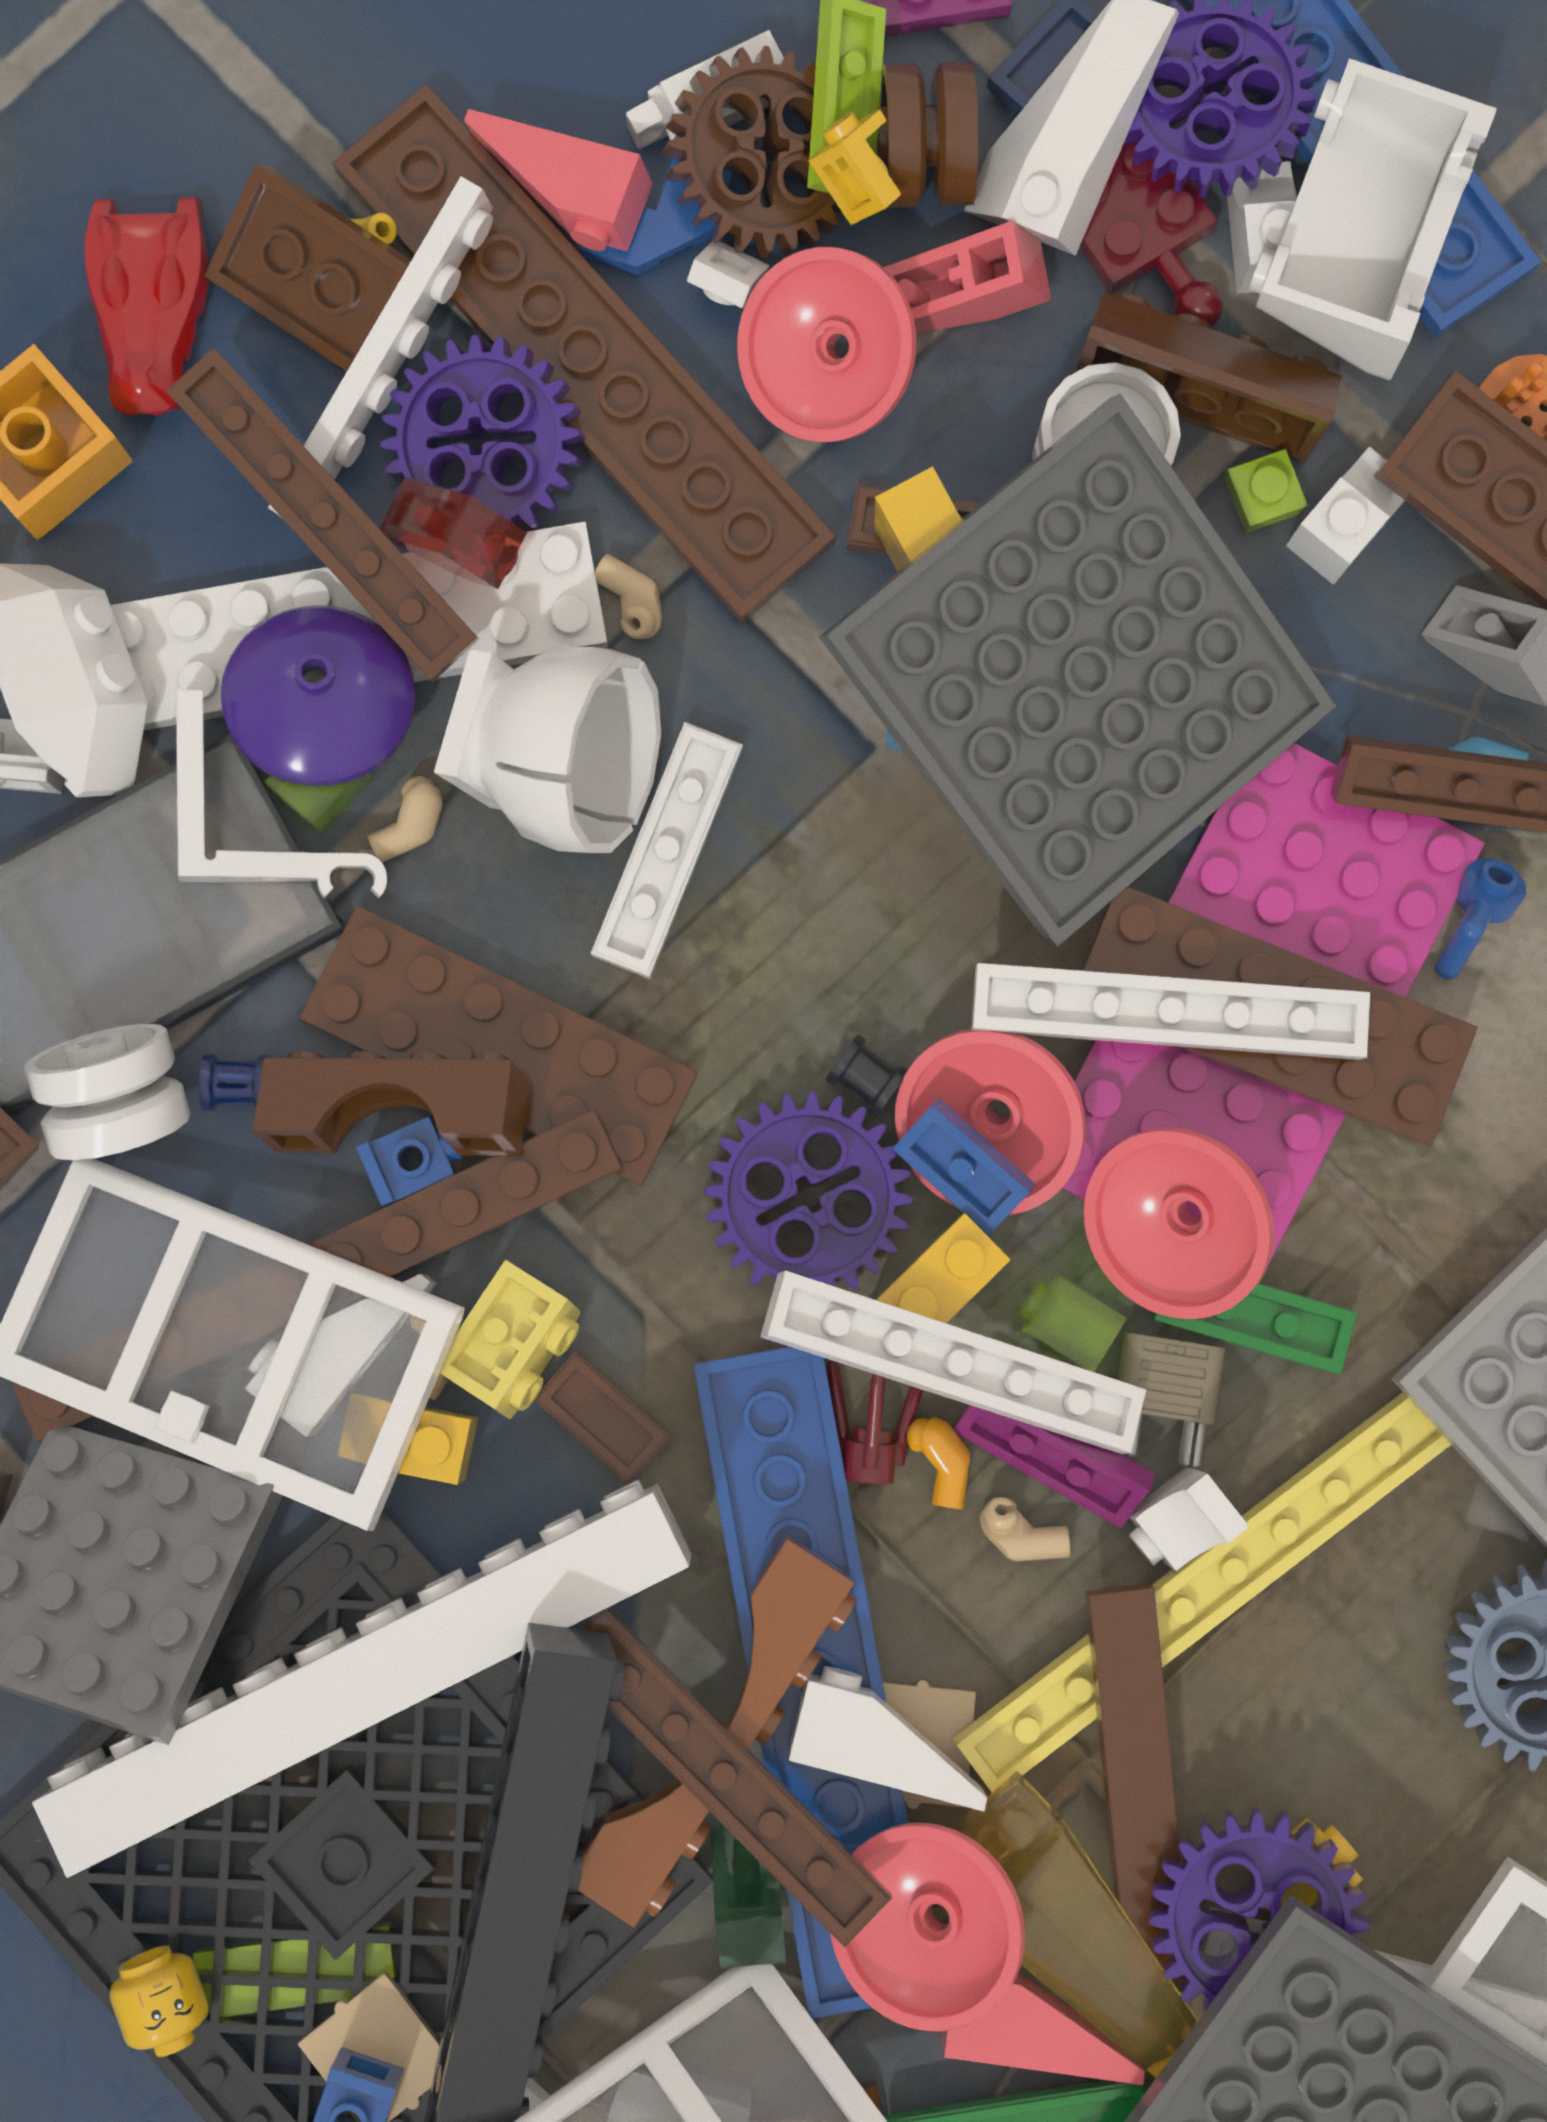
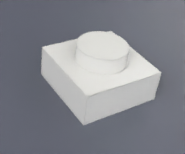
M712 241L694 259L687 282L703 289L704 294L717 303L736 305L743 308L757 283L768 272L770 265L743 252L737 253L735 248L720 241L714 243Z

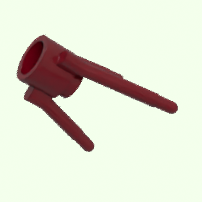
M833 1360L828 1361L829 1390L842 1461H844L846 1480L868 1484H893L895 1466H905L907 1432L915 1419L923 1390L913 1386L909 1387L893 1441H891L892 1430L881 1428L885 1377L872 1373L866 1426H854L851 1438L839 1363Z

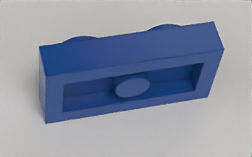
M940 1098L930 1106L893 1147V1150L958 1209L965 1213L988 1236L1036 1185Z

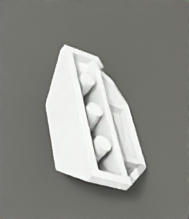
M0 563V689L15 729L48 766L66 778L64 785L75 797L112 796L130 789L135 783L148 702L105 590L49 565Z

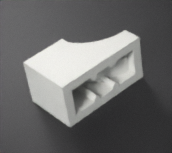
M1291 161L1281 162L1279 173L1275 177L1259 167L1258 183L1253 190L1243 182L1241 177L1236 178L1232 194L1227 197L1237 294L1253 293V291L1248 289L1262 252L1275 256L1278 245L1281 242L1298 197L1293 182Z
M1370 446L1310 512L1286 545L1333 585L1405 502L1404 499L1373 476L1385 459Z
M1186 1466L1144 1499L1129 1517L1137 1527L1129 1534V1537L1145 1558L1153 1566L1162 1559L1167 1566L1175 1571L1210 1548L1224 1543L1229 1544L1249 1528V1525L1207 1473Z

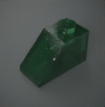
M709 1811L710 1823L713 1825L710 1834L715 1928L720 1968L786 1963L780 1882Z

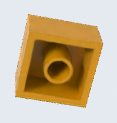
M33 344L0 371V500L33 537L39 541L131 464L133 460L114 434Z

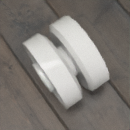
M1116 362L1088 365L1066 377L1048 398L1033 448L1032 459L1035 460L1110 397L1121 393L1170 466H1172L1181 437L1177 408L1164 386L1141 369Z
M135 1024L101 1030L62 1042L40 1052L27 1061L24 1071L33 1099L39 1104L52 1106L43 1117L41 1127L49 1153L54 1158L82 1160L125 1152L173 1133L188 1122L191 1112L183 1084L175 1078L163 1076L175 1061L166 1028L160 1024Z

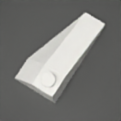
M1111 0L988 151L977 178L974 205H966L964 211L996 225L1013 221L1042 243L1076 256L1179 15L1178 10L1152 0Z

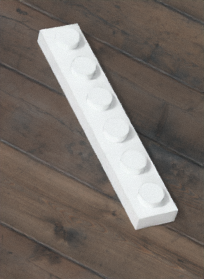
M462 176L459 178L304 445L334 480L342 466L348 468L358 458L365 443V435L362 434L373 413H381L392 399L390 393L392 390H396L397 380L394 377L405 358H414L424 345L429 332V326L426 322L438 302L445 304L455 292L461 276V271L458 268L470 247L474 250L477 249L484 242L490 231L493 216L490 213L493 206L482 188ZM271 505L268 506L271 511L280 516Z
M977 963L975 966L971 1031H996L1020 1035L1362 1060L1367 1058L1370 992Z
M783 1271L777 1275L760 1336L761 1338L1120 1454L1132 1452L1146 1394V1389L789 1271Z

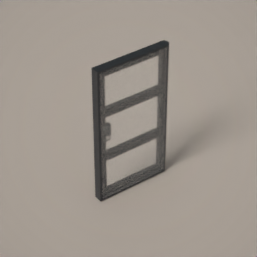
M231 734L205 747V857L208 860H213L216 857V850L302 852L253 763L240 751ZM177 763L0 858V1108L8 1116H12L36 1103L30 1091L24 1066L29 1059L40 1052L70 1039L119 1026L160 1024L169 1030L342 935L344 931L343 920L337 916L327 896L325 898L322 897L318 890L317 881L179 882Z

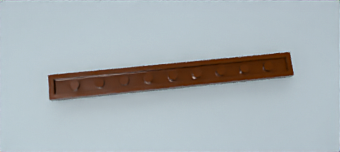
M593 1109L523 1142L521 1156H493L310 1242L308 1245L392 1278L624 1168L597 1110ZM274 1259L176 1305L135 1398L286 1328L309 1273ZM336 1284L326 1308L358 1293ZM134 1326L59 1360L48 1367L106 1391ZM15 1382L11 1383L36 1442L43 1441L50 1430L64 1425L75 1427L95 1417Z

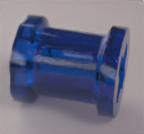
M205 1054L202 1058L199 1074V1097L202 1110L215 1111L218 1105L255 1106L256 1108L264 1058H271V1056L259 1055L256 1061H219L217 1055ZM226 1082L247 1083V1084H228V1083H226Z

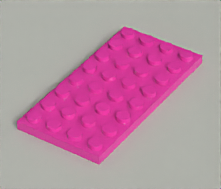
M1293 743L1213 813L1167 902L1406 998L1458 897L1459 884L1465 870L1470 863L1477 860L1485 842L1436 817L1336 804L1330 793L1338 766ZM1094 1040L1073 1080L1078 1088L1085 1110L1086 1138L1084 1149L1075 1171L1061 1189L1084 1201L1090 1178L1102 1158L1110 1150L1134 1134L1165 1127L1193 1130L1212 1137L1229 1147L1256 1175L1264 1189L1272 1211L1274 1223L1272 1259L1345 1115L1175 1046ZM1187 1201V1209L1190 1214L1201 1218L1202 1214L1199 1207L1195 1203Z

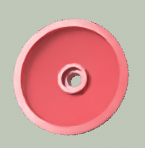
M817 247L794 253L774 265L760 279L751 292L741 315L738 329L737 354L739 368L746 390L758 410L782 431L794 437L814 442L848 440L868 432L881 423L894 410L905 393L912 376L916 357V329L913 314L908 300L896 280L874 260L858 252L842 248ZM841 335H844L849 342V350L843 358H840L835 350L836 341Z
M971 1029L952 1033L930 1045L914 1061L903 1078L895 1106V1125L898 1141L902 1139L938 1098L942 1099L1036 1184L1009 1215L1029 1211L1051 1199L1067 1183L1081 1159L1086 1138V1117L1078 1088L1066 1068L1053 1054L1037 1042L1023 1035L996 1031H971ZM992 1101L1004 1102L1009 1107L1010 1116L1002 1117L997 1115L992 1108ZM909 1164L915 1175L929 1190L947 1203L955 1206Z
M1173 1127L1155 1128L1134 1134L1122 1141L1102 1158L1087 1186L1084 1199V1225L1091 1251L1097 1263L1119 1291L1138 1305L1152 1312L1180 1319H1200L1220 1314L1241 1302L1257 1286L1267 1270L1274 1243V1223L1268 1198L1249 1166L1229 1147L1212 1137L1193 1130ZM1187 1201L1193 1202L1199 1207L1202 1214L1201 1218L1190 1214L1187 1209Z
M907 1823L888 1828L874 1835L852 1854L891 1892L892 1899L845 1948L831 1934L834 1952L843 1973L854 1990L866 2003L884 2017L903 2026L923 2031H948L972 2024L988 2014L1005 1997L1016 1980L1021 1967L1025 1947V1924L1020 1901L1012 1882L999 1862L984 1847L957 1830L932 1823ZM933 1904H939L947 1910L949 1924H943L934 1917Z

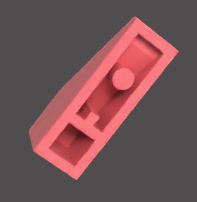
M468 109L464 121L475 139L513 181L556 221L575 242L596 251H603L608 246L628 252L653 186L640 154Z
M1013 221L883 267L896 280L908 300L913 314L916 334L996 320L1052 300L1041 241Z
M1018 1972L1016 1980L1005 1997L988 2014L970 2025L941 2031L940 2034L944 2058L1138 2085L1144 2084L1145 2071L1136 2053L1020 1972Z

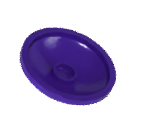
M312 605L289 609L273 615L258 624L244 636L234 649L225 667L221 685V703L226 725L232 739L240 751L255 766L289 783L304 786H331L350 782L365 776L386 762L394 754L407 735L413 719L415 685L413 673L404 651L379 624L360 613L335 606ZM312 670H320L327 674L322 681L316 683L308 682L304 679L305 675Z

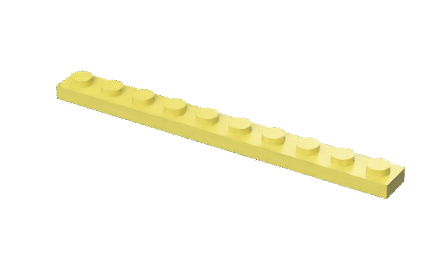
M1403 1392L1243 1514L1241 1517L1249 1525V1528L1229 1544L1224 1543L1210 1548L1187 1562L1177 1571L1174 1569L1170 1570L1152 1584L1155 1589L1162 1668L1451 1445ZM1089 1634L953 1737L957 1747L994 1796L1001 1793L1097 1718Z

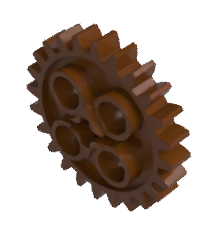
M763 46L757 54L754 63L751 62L744 47L739 48L733 55L731 67L720 55L715 57L709 66L710 76L698 70L689 82L693 92L683 90L676 99L675 105L684 114H672L666 124V128L679 136V138L669 140L663 148V154L680 159V163L672 167L666 175L667 180L674 182L685 181L687 186L676 200L677 204L687 205L696 202L700 209L694 216L692 224L696 227L711 219L716 224L712 235L714 243L720 241L729 232L735 235V252L741 253L751 240H755L760 258H766L772 252L775 241H777L785 256L791 255L797 249L798 238L808 248L813 246L820 239L818 228L826 233H830L839 224L835 212L843 214L831 194L807 188L816 63L813 61L800 73L794 70L795 54L790 50L779 65L773 63L769 46ZM759 98H765L768 101L769 115L766 121H764L763 107ZM731 108L738 111L745 120L746 131L733 130L727 126L722 118L721 109ZM788 111L798 115L805 125L806 133L799 135L791 132L783 122L782 112ZM763 138L764 151L755 150L754 147ZM765 154L769 156H774V160L767 166V168ZM730 170L742 176L746 182L747 194L739 195L730 191L724 184L723 171ZM784 174L796 175L802 180L806 187V198L795 197L788 192L784 186ZM764 184L767 201L770 204L769 208H765L761 204L760 191Z

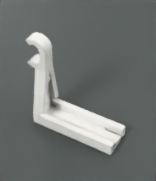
M176 690L173 718L177 725L179 882L317 881L318 890L322 897L325 898L333 890L330 874L334 870L339 868H363L372 874L374 883L370 890L380 898L386 888L387 873L381 861L367 853L216 850V857L213 860H208L205 857L203 690Z

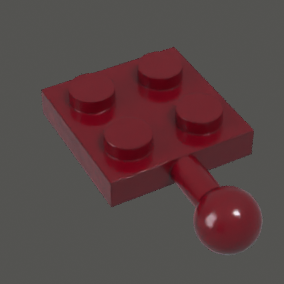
M1138 142L1124 144L1079 248L1111 294L1156 267L1176 296L1173 305L1174 315L1190 314L1205 320L1210 325V328H1212L1219 321L1223 312L1222 296L1219 290L1211 283L1196 281L1178 253L1213 233L1218 220L1203 198H1199L1198 191L1190 180L1187 181L1179 193L1174 192L1175 174L1169 171L1162 178L1154 182L1151 180L1155 161L1151 158L1144 163L1134 165L1132 162L1133 153Z

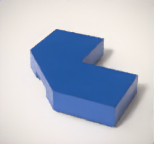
M673 158L669 171L680 163V159ZM729 170L723 171L724 184L731 190L733 172ZM666 178L656 210L644 207L628 252L608 246L603 251H596L579 245L578 251L586 260L634 275H640L660 265L661 260L689 246L694 248L712 239L716 224L709 219L695 227L692 221L700 209L696 202L687 205H678L676 202L687 188L685 181L674 182L668 181Z

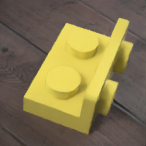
M505 1260L457 1331L440 1374L506 1418L511 1419L518 1409L524 1411L533 1403L543 1385V1378L540 1375L554 1355L561 1356L574 1341L579 1329V1324L576 1321L581 1311L567 1298Z

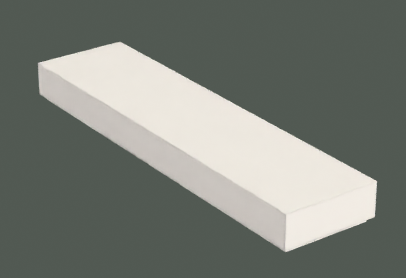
M684 722L591 951L592 957L651 979L743 751V744Z

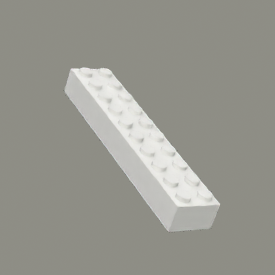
M638 1479L604 1496V1500L600 1502L603 1511L584 1519L580 1509L544 1526L545 1529L539 1532L543 1541L525 1549L521 1539H517L485 1556V1559L478 1562L482 1571L467 1579L461 1568L427 1584L425 1589L417 1593L420 1602L406 1608L402 1598L394 1600L367 1614L365 1619L356 1623L359 1630L358 1633L347 1638L341 1627L307 1644L306 1648L294 1654L298 1663L288 1668L281 1657L246 1675V1678L233 1684L236 1694L228 1698L223 1688L220 1687L187 1704L169 1746L128 1733L124 1739L109 1746L112 1756L107 1758L102 1747L66 1764L65 1768L47 1777L51 1789L32 1802L66 1878L522 1651L528 1623L568 1628L688 1568L692 1553L658 1483L644 1490Z

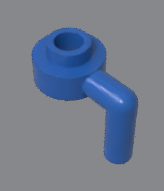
M1483 858L1473 861L1465 870L1459 884L1457 900L1466 912L1435 964V970L1442 978L1448 980L1457 978L1481 940L1488 924L1502 923L1511 919L1525 898V882L1520 874L1508 863Z

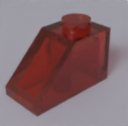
M406 477L379 527L392 543L466 580L494 589H499L504 577L514 568L518 559V550L527 532L470 495Z

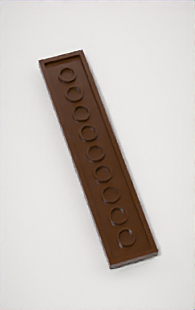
M427 84L332 162L336 174L373 215L385 213L393 219L397 231L395 239L412 258L415 256L461 176L484 190L493 206L490 213L493 216L492 225L484 242L475 250L470 247L458 268L461 271L460 280L450 300L491 346H493L498 336L503 337L510 343L511 357L518 348L525 345L534 352L531 368L544 359L554 367L553 374L547 384L561 379L565 381L571 389L559 403H574L581 411L580 415L567 423V427L577 429L585 434V440L579 442V444L741 624L835 544L836 536Z

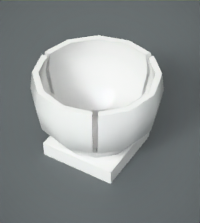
M551 647L516 669L511 668L493 653L470 649L434 773L489 808L502 810L524 838L556 851L611 853L633 831L632 825H637L654 783L661 740L658 688L644 661L613 649Z

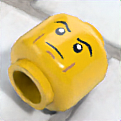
M160 1946L142 1952L124 1962L118 1969L120 1977L111 1986L110 2001L125 2043L137 2050L154 2048L157 2057L171 2055L193 2043L195 2040L193 2030L204 2021L209 2009L208 2001L192 1958L186 1954L172 1953L170 1946Z

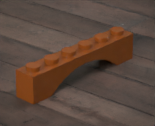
M786 1534L751 1589L754 1621L751 1662L741 1696L725 1725L748 1749L754 1740L765 1745L771 1738L785 1714V1711L777 1706L778 1702L791 1683L799 1689L803 1687L821 1658V1654L813 1650L826 1627L837 1632L857 1602V1598L849 1593L855 1584L852 1576L788 1534ZM676 1779L672 1784L640 1802L608 1812L582 1851L583 1869L578 1891L633 1928L645 1911L655 1917L676 1884V1881L668 1877L681 1854L692 1859L707 1838L713 1826L704 1819L709 1810Z

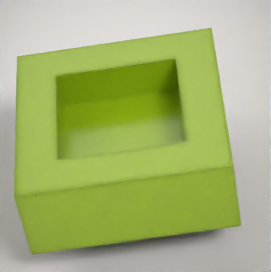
M1286 449L1230 468L1223 477L1245 534L1303 514L1308 507Z

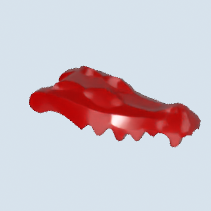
M198 197L179 198L176 213L118 214L114 199H96L92 206L84 239L86 280L89 296L98 320L103 350L108 362L110 402L116 412L132 417L137 414L159 416L171 410L182 409L166 391L183 376V362L190 361L193 343L197 341V319L205 313L207 292L210 289V280L204 276L209 266V259L203 232V203Z

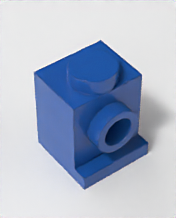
M429 1116L372 1142H366L356 1147L382 1207H387L457 1174L454 1163L463 1160V1155H458L439 1134L435 1120ZM409 1147H418L423 1154L421 1166L413 1171L405 1170L401 1164L402 1153Z
M341 2047L330 2068L313 2122H349L338 2118V2115L344 2111L356 2113L361 2122H387L404 2068Z

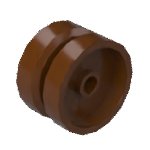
M973 62L940 63L933 74L931 104L926 105L923 74L916 63L884 64L881 81V107H878V109L882 111L887 121L878 128L877 156L886 165L890 178L901 193L887 208L918 207L924 197L926 167L931 166L934 197L940 206L974 205L978 174V101Z

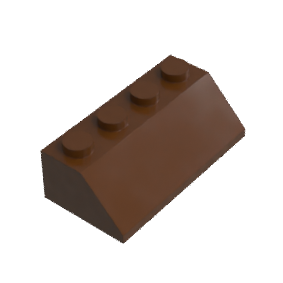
M1106 291L1094 317L1076 369L1077 372L1088 365L1115 362L1141 369L1164 386L1177 408L1179 420L1271 453L1286 449L1289 459L1302 464L1306 463L1331 424L1342 375L1328 371L1327 366L1315 358L1302 355L1291 358L1269 350L1268 345L1256 337L1250 335H1236L1232 337L1210 329V325L1197 316L1190 314H1177L1173 316L1153 309L1146 299L1131 293L1114 295Z

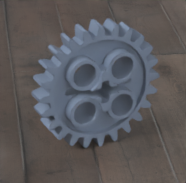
M1547 1560L1543 1565L1541 1578L1532 1579L1523 1564L1518 1565V1584L1511 1587L1498 1575L1493 1576L1492 1580L1497 1595L1492 1599L1474 1591L1471 1597L1478 1613L1475 1616L1457 1612L1455 1618L1459 1628L1466 1636H1447L1446 1643L1449 1651L1458 1658L1444 1662L1448 1679L1456 1681L1448 1687L1453 1704L1464 1705L1459 1711L1464 1726L1466 1728L1478 1726L1476 1733L1480 1744L1484 1748L1499 1740V1750L1503 1760L1506 1762L1511 1761L1520 1750L1524 1751L1525 1760L1531 1771H1535L1540 1765L1543 1756H1547ZM1519 1637L1527 1640L1526 1646L1516 1654L1504 1655L1497 1652L1498 1647L1510 1638ZM1500 1678L1508 1679L1504 1685L1497 1684ZM1539 1697L1546 1699L1545 1705L1534 1713L1525 1714L1517 1711L1521 1703L1529 1698Z

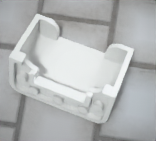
M1349 58L1341 82L1328 79L1314 118L1326 122L1275 256L1262 252L1248 290L1260 294L1256 307L1362 371L1390 381L1412 338L1421 314L1419 311L1425 299L1424 294L1461 195L1472 173L1477 152L1481 143H1484L1497 108Z

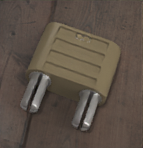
M1124 1332L1117 1380L1146 1389L1132 1452L1126 1453L1127 1457H1135L1137 1455L1143 1414L1184 1420L1178 1462L1187 1467L1190 1460V1467L1201 1466L1206 1424H1215L1225 1348Z

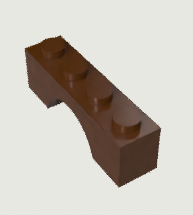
M293 1051L288 1054V1058H264L252 1131L275 1152L336 1153L351 1129L365 1117L389 1107L412 1106L433 1114L439 1134L458 1155L521 1156L529 1082L511 1059L493 1052L474 1053L471 1059H447L445 1056L433 1052H414L410 1054L409 1059H386L380 1054L367 1051L352 1052L348 1058H325L314 1052Z

